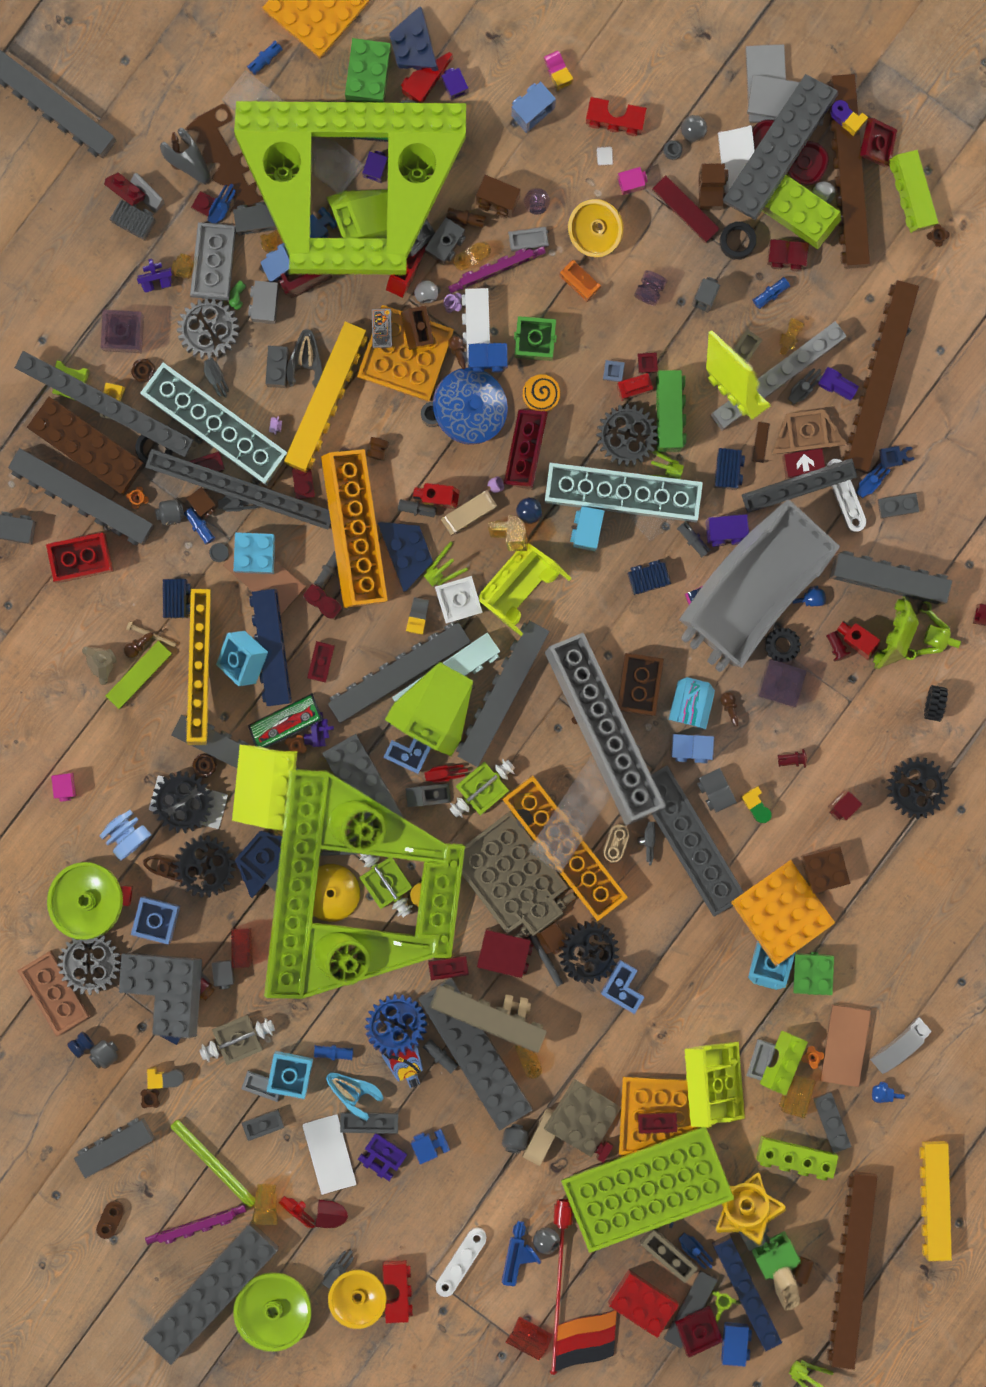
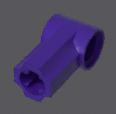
M830 367L826 368L818 382L821 388L829 392H835L849 401L852 400L859 388L858 385L845 379L841 373Z

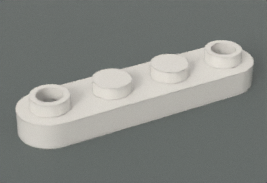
M832 459L827 463L826 467L842 461ZM851 480L832 485L831 487L848 529L853 532H859L864 529L866 518ZM853 519H857L859 521L858 526L853 525Z
M476 1227L468 1232L436 1282V1291L440 1296L448 1297L453 1294L486 1243V1233L483 1229ZM476 1235L481 1238L478 1242L473 1240V1237ZM447 1284L449 1289L443 1290L442 1285Z

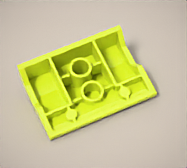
M711 330L708 335L706 370L710 375L708 380L714 387L718 386L717 388L723 396H728L727 398L733 406L737 405L738 410L743 416L747 415L753 420L769 408L770 404L758 393L759 382L752 368Z
M240 744L232 821L268 829L283 830L290 770H296L298 751H278Z
M739 1042L696 1046L685 1049L691 1127H712L711 1124L745 1119Z

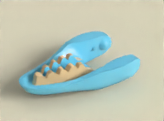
M329 1073L326 1077L328 1085L348 1110L365 1121L369 1119L368 1114L355 1107L360 1097L364 1094H369L376 1101L384 1099L380 1090L375 1085L338 1073Z

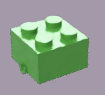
M518 316L517 332L514 333V340H516L514 358L553 361L554 343H556L557 335H555L556 319Z
M810 952V954L795 953L793 993L833 995L834 955L818 954V952Z
M785 1231L771 1238L768 1237L769 1243L765 1242L764 1245L751 1250L766 1279H773L776 1271L782 1268H789L791 1270L801 1262Z

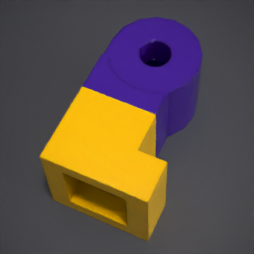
M843 100L836 101L830 112L831 117L853 136L868 119L864 113H861L860 116L855 114Z

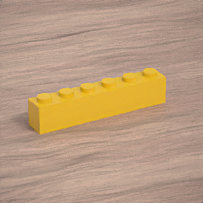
M945 1141L922 1142V1147H919V1157L923 1161V1166H920V1178H923V1186H920L921 1198L924 1197V1205H921V1216L924 1217L921 1232L922 1236H925V1244H922V1254L928 1261H952L948 1143Z

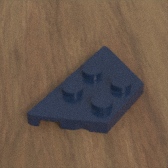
M418 7L389 33L396 63L400 69L413 68L415 70H422V68H431L432 71H438L422 7Z
M379 522L378 526L403 591L406 592L433 563L420 526Z
M260 830L235 859L251 898L257 894L279 868L281 835Z

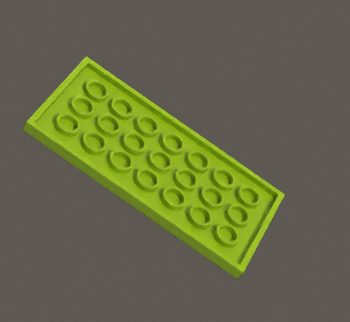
M699 1127L561 1179L589 1253L734 1199L706 1127Z

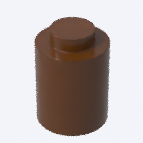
M798 1255L801 1262L791 1269L790 1272L797 1286L802 1287L803 1284L808 1283L814 1261Z

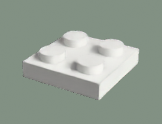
M472 576L435 587L446 624L483 613Z

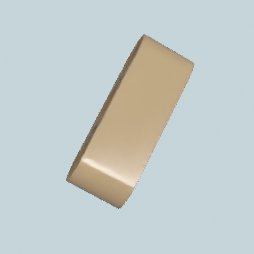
M486 490L444 516L441 521L452 536L498 506L489 491Z
M548 1107L544 1111L522 1158L538 1166L541 1165L555 1135L544 1129L554 1110Z
M782 1268L774 1273L773 1278L776 1294L784 1310L787 1311L796 1308L800 1304L798 1286L789 1268Z

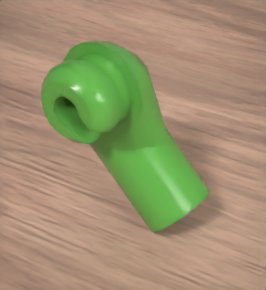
M240 280L230 290L229 304L236 310L243 306V302L240 301V294L246 288V285Z

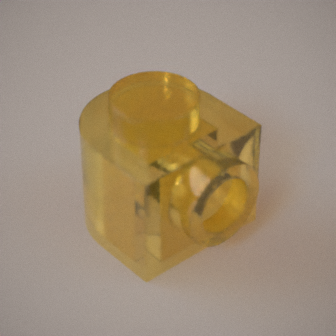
M180 253L177 256V260H174L171 270L174 272V276L190 280L194 261L191 259V256Z

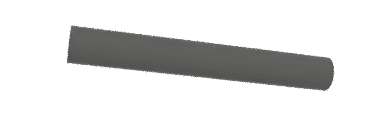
M530 935L529 937L557 987L562 985L563 981L548 954L545 953L537 937Z

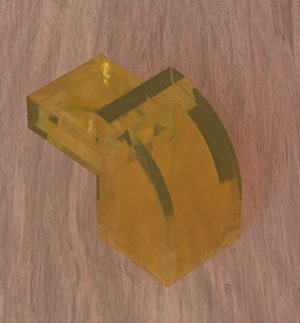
M508 515V522L496 520L488 523L490 537L506 538L508 551L528 550V535L525 524L520 518Z

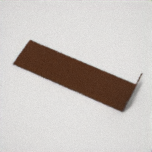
M758 422L753 462H764L769 423Z

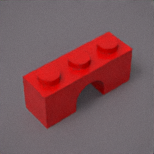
M590 97L585 124H589V127L595 129L604 127L608 128L607 130L610 132L624 131L630 136L641 135L647 108L628 104L627 111L623 116L614 117L608 111L609 100Z
M407 1260L383 1262L384 1285H395L400 1292L397 1298L386 1300V1323L409 1322V1316H413L412 1304L409 1305L408 1297H412V1286L408 1285V1278H411V1266H407Z

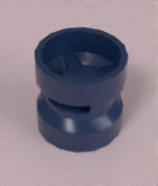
M82 1031L75 1040L67 1043V1046L77 1058H80L84 1055V1051L94 1047V1043Z

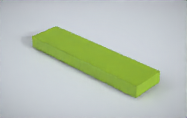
M157 641L105 697L118 709H121L172 653L160 641Z

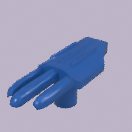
M230 184L224 194L227 185H225L218 198L214 200L209 210L207 219L209 222L216 224L225 217L230 207L229 204L236 192L233 190L229 199L225 202L233 188V184Z
M880 463L859 483L856 493L861 498L872 494L881 484V481L889 474L890 469L878 479L885 471V469H881L874 475L882 466Z
M684 1232L678 1238L682 1249L692 1259H695L702 1268L706 1269V1266L697 1256L709 1268H712V1265L701 1252L713 1262L710 1255L693 1236Z

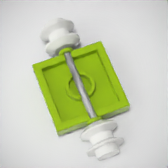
M502 759L503 764L501 766L495 765V770L497 771L495 773L486 762H483L457 784L456 788L465 799L457 797L456 804L450 803L452 806L450 808L451 812L456 817L460 815L463 818L462 813L464 811L469 812L468 805L471 804L477 813L481 815L509 792L508 788L500 780L501 777L508 780L507 775L509 773L515 774L513 772L515 767L509 760L504 761Z
M360 854L361 858L359 860L365 861L363 867L372 866V869L359 878L379 908L382 909L394 901L396 903L393 904L392 910H398L397 917L399 915L405 917L411 913L412 910L410 908L413 905L408 906L406 903L408 898L400 899V896L413 887L395 860L389 857L378 864L376 862L379 861L380 856Z

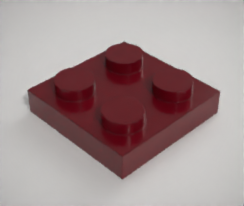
M868 118L860 156L883 167H890L897 129L875 118Z
M710 1306L675 1321L688 1358L723 1342Z

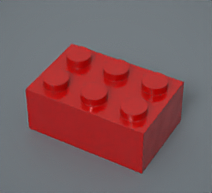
M103 532L46 544L53 582L55 583L113 572L107 537Z
M631 1270L627 1271L608 1300L609 1307L656 1338L659 1337L679 1306L677 1300Z

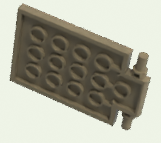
M511 811L465 845L462 875L507 934L523 923L524 926L520 928L521 931L514 936L528 938L532 935L535 937L537 933L543 931L564 915L562 911L567 908L566 905L576 899L571 892L562 900L559 899L556 902L553 900L565 891L568 886L527 832L518 826L517 819Z

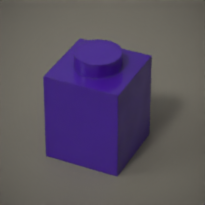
M450 68L444 72L442 82L451 101L469 93V88L459 68Z
M369 151L362 172L364 178L379 183L382 182L388 164L386 154L380 151H374V153Z

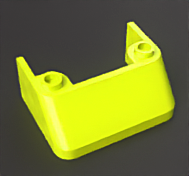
M526 543L513 554L480 592L478 599L503 623L522 636L524 633L515 626L521 618V612L517 609L541 580L545 583L555 581L559 574L568 581L572 578L555 561L531 544Z

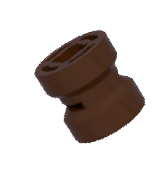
M371 437L369 442L371 447L367 450L366 456L384 461L386 456L384 452L388 448L389 442Z

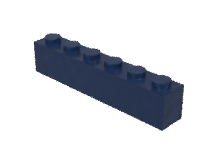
M277 589L254 591L252 596H249L250 606L254 607L255 614L252 615V623L257 629L254 639L268 652L262 672L259 675L261 684L264 683L265 690L262 691V699L264 703L266 702L267 706L292 703L278 591Z
M728 1234L712 1242L765 1352L782 1344L777 1330L730 1235Z

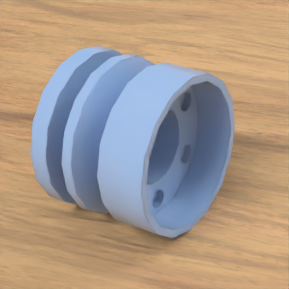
M131 810L113 819L100 834L102 840L109 835L111 836L106 845L114 842L118 844L112 852L120 861L134 852L152 835L144 825L137 829L133 827L139 819L136 817L130 822L128 821L134 814Z

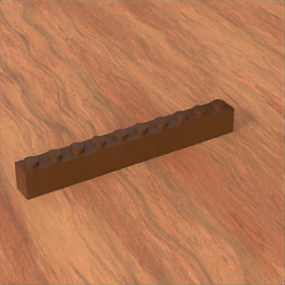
M855 74L833 75L830 82H827V85L838 90V96L830 106L829 113L836 101L843 100L848 104L849 109L858 115ZM833 119L830 120V130L834 131V139H832L831 145L836 155L833 158V168L837 169L834 183L839 195H836V206L840 207L841 221L838 223L842 233H839V244L843 245V252L840 254L841 264H844V269L866 268L870 265L862 156H860V130L853 136Z
M897 280L894 285H890L888 295L891 297L889 303H885L883 314H886L884 322L881 321L879 324L878 332L881 333L880 338L875 340L873 351L876 352L874 359L871 358L868 364L870 374L869 377L864 379V396L860 395L858 406L860 407L859 414H855L853 419L855 429L854 432H850L847 442L850 444L849 451H845L842 460L845 461L852 458L855 470L867 473L870 469L917 297L918 285Z
M852 1171V1175L848 1176L847 1187L850 1188L849 1195H846L845 1207L848 1208L847 1214L843 1216L845 1233L841 1234L840 1240L843 1250L838 1256V1264L841 1267L840 1272L836 1274L838 1291L834 1292L833 1301L836 1303V1308L832 1310L831 1322H834L833 1330L829 1332L831 1349L827 1350V1361H829L831 1367L855 1370L878 1179L877 1175L873 1173Z

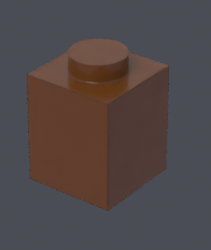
M202 487L186 498L201 518H209L216 512L214 510L217 508L216 504Z
M556 923L551 924L536 934L546 954L553 952L555 955L562 951L559 947L565 945L561 941L565 937Z

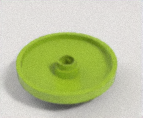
M89 862L75 863L63 869L54 878L47 896L48 913L56 928L68 937L81 940L94 939L107 933L117 922L123 904L122 890L116 877L107 868Z
M269 1272L255 1276L239 1292L234 1304V1321L238 1332L247 1343L263 1351L276 1352L295 1345L306 1333L311 1320V1302L306 1290L297 1280L283 1273Z

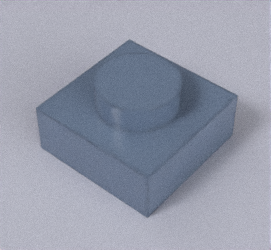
M606 360L603 380L622 381L624 362Z

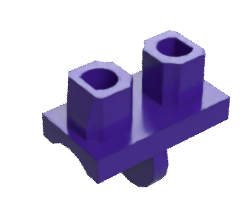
M148 259L149 265L143 266V271L151 272L138 275L137 278L138 284L141 283L144 292L155 290L153 280L160 279L162 288L171 287V267L156 271V269L162 268V263L154 264L153 259Z
M323 719L312 725V734H304V744L313 745V747L326 746L325 738H329V730H334V726H328V719Z

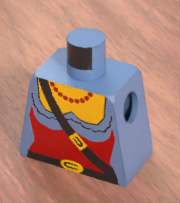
M412 1046L413 1052L407 1049L406 1055L402 1051L399 1052L398 1057H396L394 1052L389 1057L386 1051L382 1054V1058L397 1081L406 1079L410 1088L421 1084L417 1073L423 1071V1065L417 1046Z

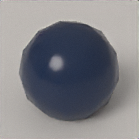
M530 497L522 499L516 507L519 520L527 524L536 523L542 516L540 502Z

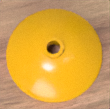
M591 199L580 203L573 210L568 222V232L573 245L581 253L590 257H603L613 252L620 244L623 236V222L619 212L610 203L600 199ZM598 223L602 224V230L598 228Z
M326 864L318 867L313 915L320 920L328 922L339 921L348 917L359 903L360 886L358 880L349 869L341 865ZM328 890L334 891L333 897L327 895Z
M364 1270L347 1271L341 1274L330 1288L328 1295L329 1309L333 1317L343 1326L352 1329L369 1327L384 1312L386 1306L384 1286L370 1272ZM355 1294H361L362 1298L357 1300Z

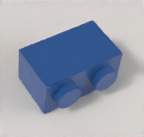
M724 1322L721 1362L723 1365L746 1367V1361L750 1360V1349H747L748 1341L751 1342L752 1330H749L746 1323Z

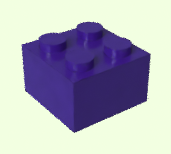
M747 514L710 517L705 521L707 544H712V547L724 546L725 542H731V545H738L749 534Z

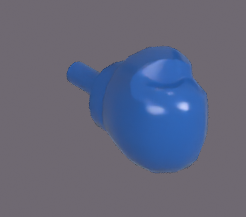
M818 586L810 587L808 593H804V598L795 599L793 604L805 602L806 606L810 607L823 606L826 603L825 591L819 589Z
M880 1082L879 1085H875L872 1088V1099L876 1103L893 1102V1098H905L904 1094L894 1093V1089L889 1088L886 1082Z

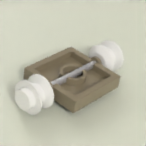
M245 1015L216 1027L212 1031L218 1044L209 1041V1046L207 1047L202 1044V1049H199L203 1060L207 1059L210 1062V1057L214 1056L218 1059L219 1052L221 1051L226 1065L258 1053L263 1049L257 1036L259 1035L263 1039H265V1035L268 1033L273 1036V1031H275L274 1025L271 1020L268 1021L265 1018L262 1024L257 1021L256 1028L254 1029L249 1015Z

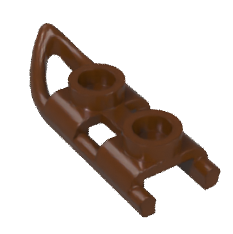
M150 856L144 859L143 864L150 872L180 883L182 882L181 879L175 880L179 873L173 872L175 868L171 867V864L176 861L161 856ZM149 860H160L157 871L147 864ZM190 867V868L188 869V873H189V870L194 871L195 868H194V867ZM168 872L175 874V877L168 875Z

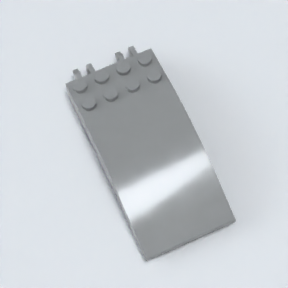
M786 500L733 549L699 590L679 619L688 627L682 636V640L687 643L696 634L690 643V647L693 650L697 649L702 641L710 646L713 652L707 661L713 665L721 657L715 667L719 672L723 671L728 664L742 668L775 621L816 577L821 575L840 546L790 500Z

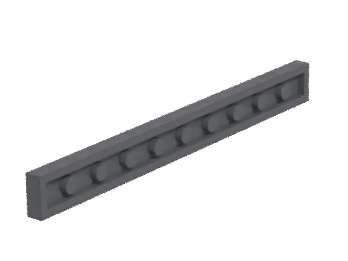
M22 351L14 367L184 457L187 456L194 442V439L25 351Z
M153 449L150 451L145 468L327 530L329 529L331 520L328 509Z

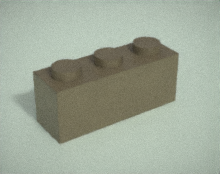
M656 1229L648 1231L640 1240L641 1245L684 1283L698 1269L691 1259Z

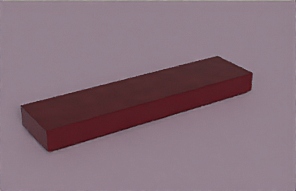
M666 175L652 188V191L705 243L719 231L720 228Z

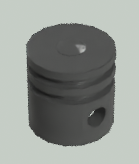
M433 402L426 403L421 409L422 422L428 427L439 426L434 415Z

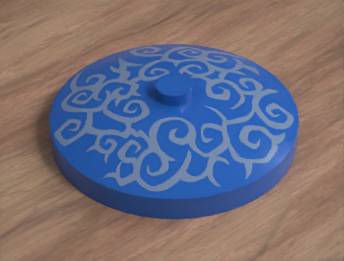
M469 368L453 371L439 383L433 398V411L438 425L447 436L459 443L475 445L486 442L499 433L506 421L508 405L504 390L499 382L485 371L474 373L473 369Z

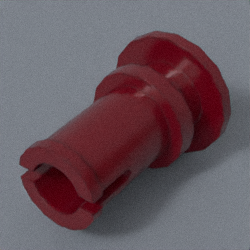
M838 631L826 635L833 649L832 654L836 656L833 659L834 662L844 660L852 654L851 652H846L847 647L843 645Z
M802 749V753L796 751L795 754L778 755L779 767L796 765L798 767L799 764H804V768L807 766V755L804 749Z

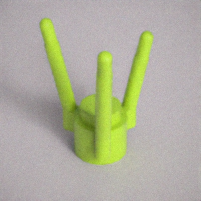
M656 450L651 452L669 463L665 465L652 461V465L666 469L665 474L668 476H650L681 478L684 465Z
M453 542L448 543L433 564L426 569L427 573L423 575L432 587L436 584L439 586L468 571L466 567L442 578L443 574L441 572L454 562V559H450L439 569L436 567Z
M716 1291L711 1292L717 1297L716 1306L719 1310L715 1319L718 1324L724 1310H728L731 1304L741 1305V1302L734 1298L731 1299L727 1294H720Z
M796 1360L789 1371V1374L792 1375L791 1378L802 1387H808L802 1381L804 1379L815 1387H823L807 1376L809 1370L806 1368L833 1375V1371L809 1364L804 1360H801V1362Z

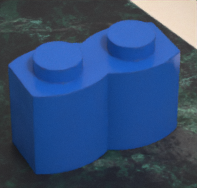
M507 343L468 344L469 369H473L474 373H482L484 369H492V372H504V369H508Z

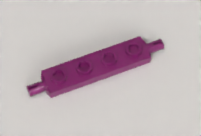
M543 246L533 251L523 248L516 251L512 257L504 256L497 260L498 263L493 265L488 263L481 266L477 272H466L462 275L460 281L448 286L449 291L452 294L460 289L463 290L536 259V257L546 254Z
M244 1204L235 1208L232 1207L231 1209L159 1233L157 1232L154 1235L145 1237L147 1245L155 1242L170 1244L175 1242L177 1237L183 1236L188 1238L195 1235V1231H209L213 1229V1225L219 1223L220 1226L227 1225L232 1222L231 1219L236 1217V1215L245 1213L247 1210Z

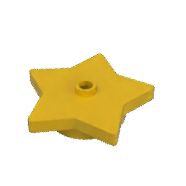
M757 1172L744 1183L730 1186L734 1199L722 1204L723 1210L716 1226V1232H741L756 1244L761 1245L767 1223L785 1212L786 1206L766 1194L760 1173Z

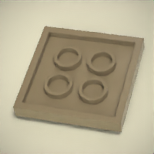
M574 1079L544 1129L592 1157L621 1107Z

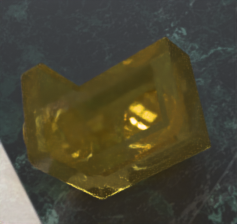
M278 230L268 235H260L262 240L261 246L267 253L277 250V246L283 243Z

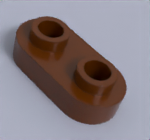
M119 1201L109 1202L105 1206L98 1222L96 1231L98 1236L103 1239H109L116 1233L122 1219L124 1206ZM112 1208L116 1209V1215L111 1214L110 1210ZM107 1226L109 1228V1232H104L103 1227Z

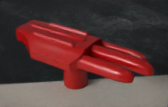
M444 765L432 767L424 773L426 781L441 783L465 777V774L450 776V774L468 772V769L450 771V769L461 768L464 765Z
M282 1197L278 1203L306 1227L315 1228L312 1224L315 1222L314 1219L304 1211L306 1204L303 1201L298 1203L293 1198Z

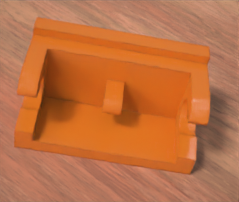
M574 260L559 274L586 302L601 288V285Z

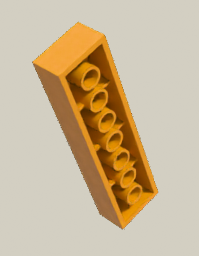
M365 449L327 453L321 456L343 606L344 608L387 602Z
M533 775L502 798L597 921L628 898ZM533 793V795H525L521 801L523 808L529 810L533 816V823L529 826L515 810L514 795ZM527 797H532L533 800L528 801L529 808L525 807L524 800Z

